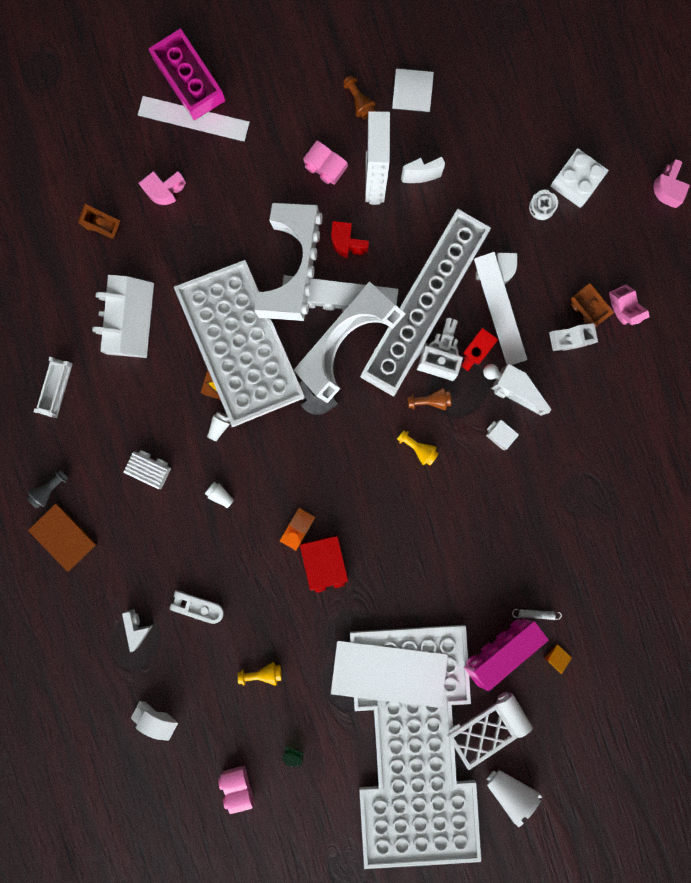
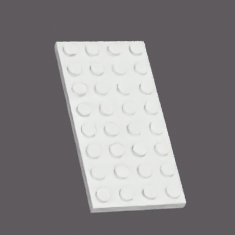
M245 260L174 287L232 427L304 399L305 396L271 318H259L254 310L259 290Z

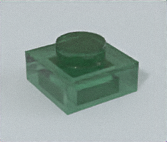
M286 747L282 761L290 767H301L304 753Z

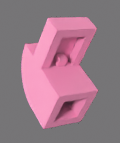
M677 159L670 165L667 164L663 173L654 181L656 197L662 203L677 208L684 202L690 186L676 180L682 165V161Z
M154 171L139 182V185L149 198L161 205L174 203L176 200L172 194L180 192L186 184L178 171L164 183Z
M623 285L609 292L612 307L623 325L626 323L631 325L638 324L642 320L649 318L648 310L638 304L636 290L628 285Z

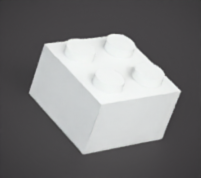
M577 148L550 187L581 208L609 170Z

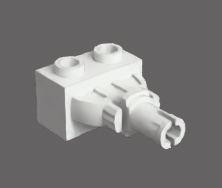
M446 318L441 338L440 334H436L435 340L424 348L417 370L454 381L458 376L463 357L459 356L456 347L458 340L455 339L453 341L458 321L454 319L451 323L452 318Z

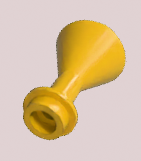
M403 430L397 438L400 441L399 443L405 442L412 447L422 465L426 463L431 465L439 454L435 451L437 447L418 443L408 436L409 431Z
M272 662L258 672L244 673V670H241V672H238V683L244 686L245 681L260 680L276 686L277 681H282L281 666Z

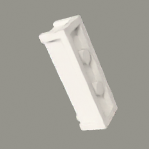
M49 357L50 364L36 409L34 408V412L57 418L72 363Z

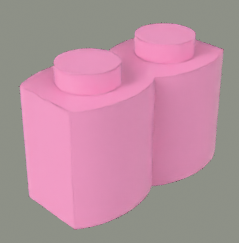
M319 141L315 142L303 158L305 168L311 173L316 172L320 174V179L326 184L332 183L335 185L348 167L347 162L342 157L332 152Z
M245 765L222 771L220 778H218L220 790H223L225 797H223L225 809H228L230 814L252 809L254 798Z

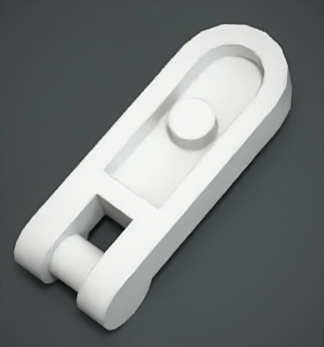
M175 590V599L169 608L174 612L212 624L218 623L224 616V610L221 605L179 590ZM182 600L187 601L185 607L181 606Z

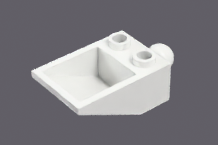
M494 364L485 366L483 370L484 376L487 379H496L491 389L495 390L494 394L501 398L506 396L539 415L550 413L551 408L525 372L510 364L503 367L500 372Z

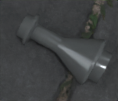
M61 470L55 471L57 476L48 484L28 490L29 496L26 499L35 508L45 507L52 490L60 482H67L68 477Z

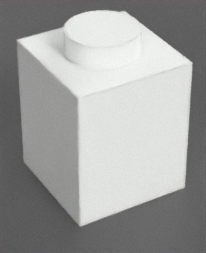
M499 420L497 423L493 421L487 428L489 432L486 436L502 450H507L519 434L502 420Z

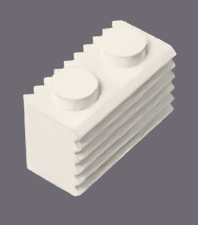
M143 450L133 452L124 473L157 489H162L171 470L167 466L168 462L159 458L155 461L150 458L151 454Z

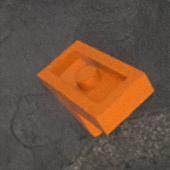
M299 508L280 542L297 550L313 523L315 516Z

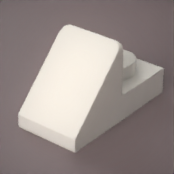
M135 609L122 613L130 652L135 651L140 646L153 626L149 625L138 628L140 620L138 614H135Z

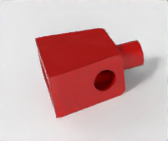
M481 328L464 350L463 354L465 357L461 362V367L469 371L474 363L479 365L498 339ZM475 347L480 351L477 356L472 355Z

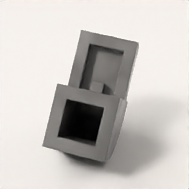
M303 381L299 383L305 396L304 399L306 398L307 400L301 406L307 412L320 415L338 405L333 397L327 403L316 395L313 396Z

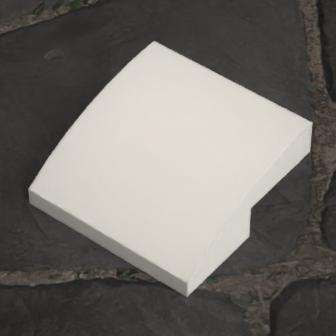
M396 69L392 109L430 112L434 72Z
M440 157L424 165L422 159L419 158L403 166L401 180L403 183H422L437 179L442 175L445 162Z

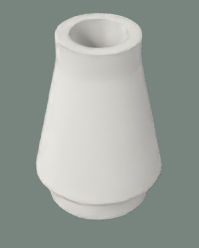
M217 411L216 415H213L207 435L211 440L217 441L230 425L226 414Z
M213 482L205 492L208 499L226 508L234 501L220 483Z

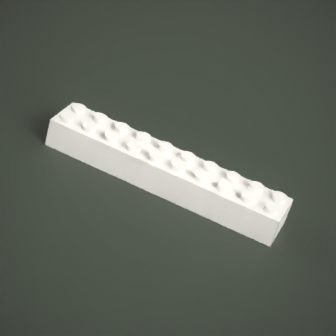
M457 209L400 307L405 315L393 329L388 327L360 376L362 379L392 396L396 394L491 229L489 226Z

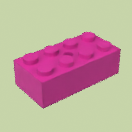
M181 28L149 48L154 62L193 121L225 102L222 90Z
M516 619L511 623L510 629L500 632L492 644H486L482 647L480 654L474 655L466 661L467 664L463 668L478 687L490 691L549 641L535 621Z

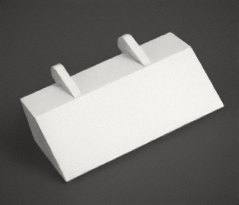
M108 275L106 293H96V297L99 300L105 301V311H99V316L104 317L103 327L92 328V332L102 335L101 352L107 355L147 358L154 283L128 276Z

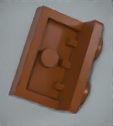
M591 282L570 298L572 301L570 303L576 312L580 311L584 315L582 319L586 324L594 323L595 327H597L614 313L613 309Z

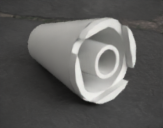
M493 770L486 779L489 781L487 786L518 827L524 824L521 821L524 817L529 819L541 802L539 798L543 797L536 790L500 770L497 772Z

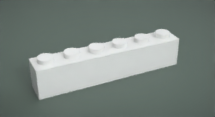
M284 275L283 285L288 283L294 276ZM311 278L312 290L307 302L309 308L322 306L324 310L339 308L344 312L366 285ZM375 286L395 305L397 304L398 289Z

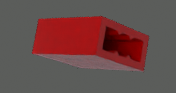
M338 535L300 544L310 591L315 590V593L327 590L326 587L334 586V588L345 586V582H348Z

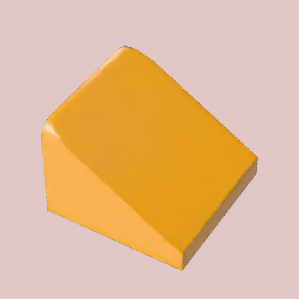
M558 644L545 657L561 674L572 658Z

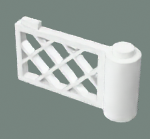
M504 692L500 694L495 704L462 726L456 724L449 729L450 733L447 736L468 770L515 739L523 737L532 731L533 726L513 693ZM496 710L499 715L497 724L487 722L489 714ZM475 723L483 724L481 734L471 732L472 726ZM487 725L496 727L494 737L485 736ZM500 728L507 729L510 736L504 740L498 739ZM460 733L467 734L465 745L457 744L454 737ZM470 735L480 738L478 748L468 746ZM483 739L493 741L492 748L488 751L482 749ZM467 749L477 751L476 759L470 763L466 759Z

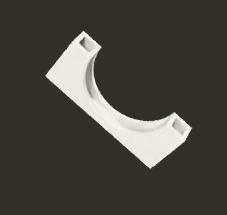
M390 112L368 113L365 202L378 205L384 202L390 163Z
M272 203L269 221L273 229L281 230L294 236L302 244L303 258L298 272L288 283L271 291L257 292L254 310L259 318L304 321L305 314H308L309 304L307 299L311 295L312 290L310 279L314 277L313 260L317 258V249L315 247L316 242H319L320 239L318 228L322 224L323 218L317 205Z
M369 282L297 365L294 371L317 397L328 403L340 389L334 378L333 363L337 349L344 338L355 328L372 322L383 323L393 329L405 313Z

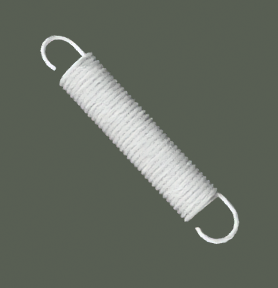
M520 609L519 617H515L559 620L555 619V612Z

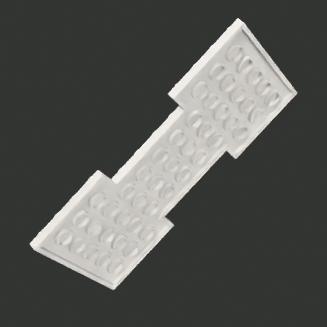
M451 625L350 632L351 643L448 655L442 708L354 697L355 711L374 710L379 786L359 787L364 869L481 862L476 781H456L455 750L447 736L450 733L449 729L453 727L452 705L471 704L469 674L463 668L468 660L466 626Z

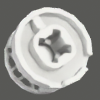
M541 190L534 194L530 201V213L536 219L546 220L557 209L558 199L549 190Z

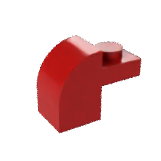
M333 221L331 232L332 246L340 256L348 258L349 251L356 255L368 253L369 241L351 239L352 223Z

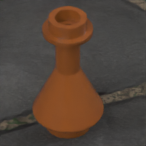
M349 76L343 81L344 88H349L355 98L356 116L367 119L369 112L376 111L374 109L376 103L360 93L355 84L357 78Z
M441 388L427 397L414 398L413 394L408 397V407L414 410L416 405L428 404L445 411L447 406H451L450 391H445L444 388Z

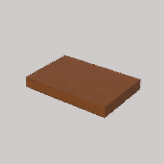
M58 503L28 530L67 572L97 545Z

